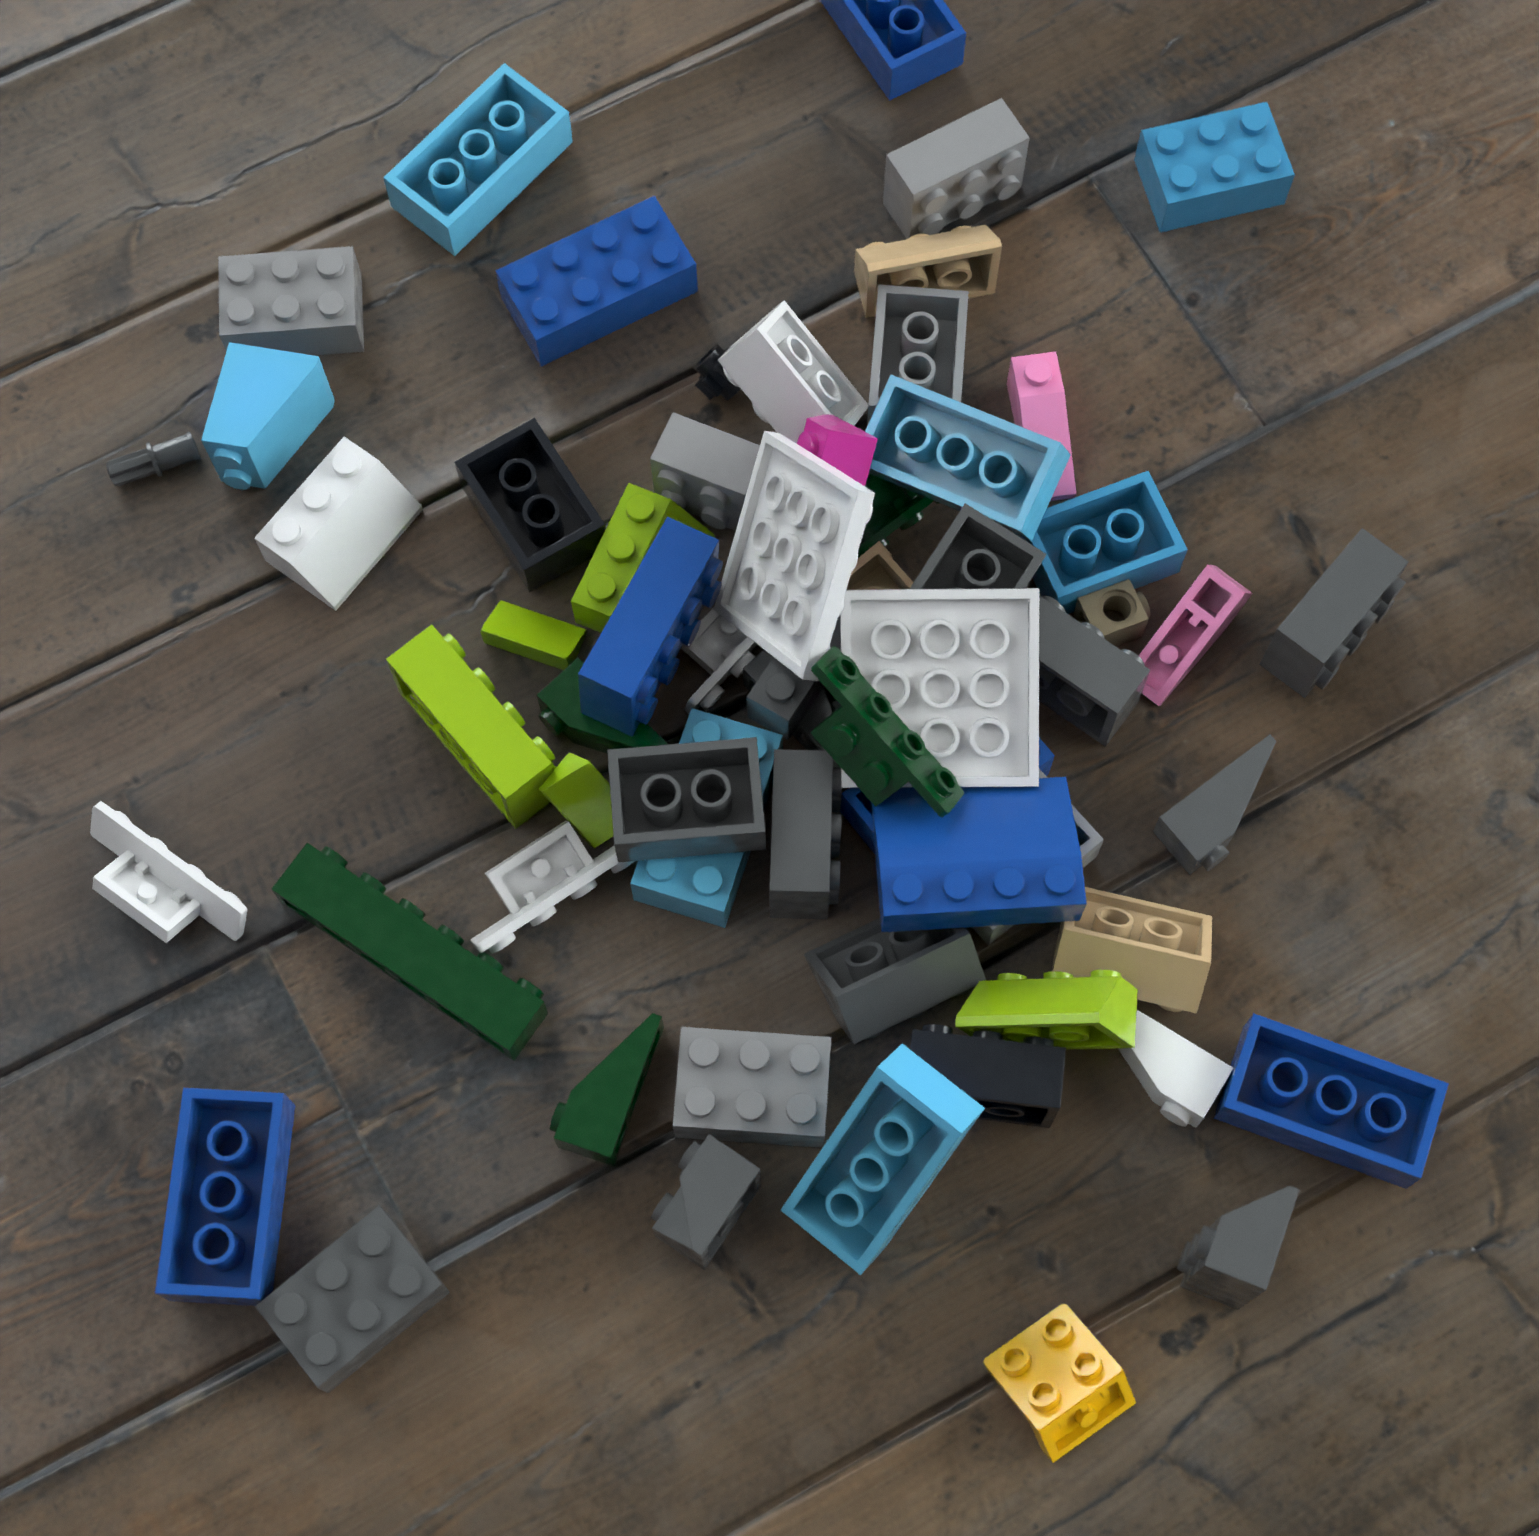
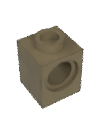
M1130 579L1079 597L1073 613L1074 619L1080 623L1088 622L1094 625L1103 633L1105 640L1116 647L1143 637L1151 616L1146 597L1142 592L1136 593ZM1109 610L1118 611L1125 617V620L1119 622L1112 621L1105 616L1104 612Z

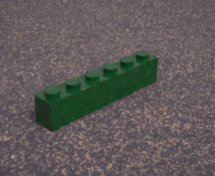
M306 843L271 888L278 900L514 1061L548 1015L545 1003L541 1000L544 993L524 978L520 977L515 983L501 973L504 969L503 965L489 954L479 952L475 956L463 948L464 939L447 926L441 924L438 929H435L423 921V918L426 916L425 913L410 901L402 898L399 903H396L384 895L387 888L373 876L363 872L358 877L347 870L345 867L348 865V862L331 848L325 846L320 852L309 843Z

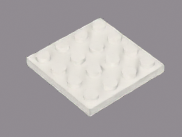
M764 431L714 610L801 679L819 681L812 673L811 667L830 649V642L837 619L844 608V596L851 572L856 567L858 561V549L863 532L872 515V502L875 493L784 435Z
M1039 589L846 590L844 608L840 615L841 652L856 663L861 675L875 691L887 698L893 711L910 730H913L922 738L927 750L941 766L953 773L960 787L1039 786ZM841 768V788H858ZM908 782L903 787L913 786Z

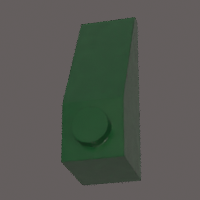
M579 658L573 661L537 694L541 710L538 717L554 735L558 736L562 732L575 744L607 754V750L669 745L648 724L645 725L640 722L631 737L582 714L578 673L584 663Z
M652 1013L571 1090L567 1103L559 1102L550 1123V1131L556 1132L554 1140L558 1148L611 1166L615 1165L664 1029L662 1016Z

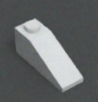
M1139 1010L1136 1012L1135 1048H1118L1151 1100L1162 1107L1160 1113L1171 1122L1186 1127L1189 1123L1196 1128L1201 1123L1233 1070V1067Z

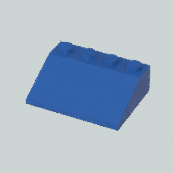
M1066 777L1039 778V786L961 787L964 795L943 818L938 816L914 787H901L876 807L871 802L881 932L1080 921L1087 902L1082 855Z

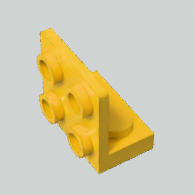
M1061 1304L991 1353L983 1361L989 1373L1029 1421L1041 1449L1052 1463L1136 1404L1124 1370L1067 1304Z

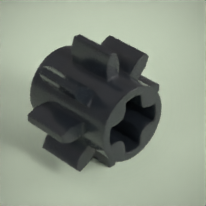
M718 344L712 347L694 367L700 374V380L695 386L709 400L719 395L725 400H729L741 388L734 386L725 376L723 366L718 359L728 348L724 351Z

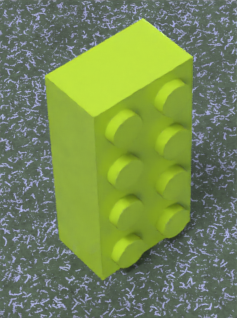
M431 624L386 658L397 688L413 710L512 826L517 829L550 803L539 788L555 770L556 767L552 761L556 758L548 745L539 736L532 740L522 728L525 725L524 719L510 702L507 701L503 705L500 704L492 693L496 690L495 686L483 670L477 667L472 671L463 660L466 654L457 640L450 633L442 637Z

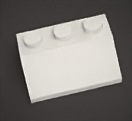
M785 300L738 339L718 359L723 366L727 379L734 386L740 387L747 395L758 417L764 422L769 423L777 433L784 435L796 444L799 436L804 432L807 418L830 414L855 426L868 409L867 402Z
M343 437L256 535L255 540L266 562L336 611L422 512L423 507L378 459L346 437Z

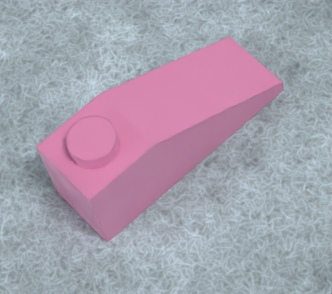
M1055 351L1011 357L1007 388L1014 423L1061 442L1071 456L1050 501L1075 498L1076 485L1066 400L1057 353Z
M1207 564L1139 654L1145 667L1150 669L1142 694L1156 705L1161 706L1225 631L1253 593L1217 566Z

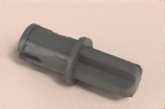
M187 432L185 435L153 446L150 442L145 443L146 448L109 460L106 466L112 483L115 486H121L153 474L162 477V471L194 460H200L201 457L191 432Z

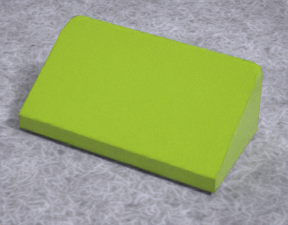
M500 600L483 624L480 632L483 642L565 670L575 661L586 636L587 629Z
M569 752L540 786L539 790L564 818L569 821L591 847L596 848L613 837L610 784L591 762Z

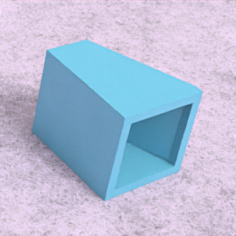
M229 342L201 439L221 482L242 490L249 489L250 486L265 489L331 411L335 399L319 356Z

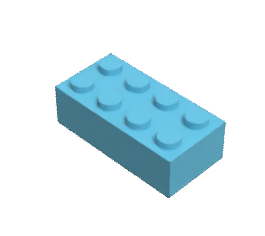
M504 63L383 177L391 207L448 252L456 256L573 142L569 111Z
M892 374L865 432L878 438L869 470L870 474L958 511L966 503L1010 532L1030 541L1034 538L1071 456L1061 442Z
M691 708L679 744L757 737L764 812L773 786L774 749H783V735ZM751 851L638 861L630 883L633 899L725 928Z
M901 1044L875 1069L781 1208V1211L861 1275L886 1248L985 1108L909 1048Z

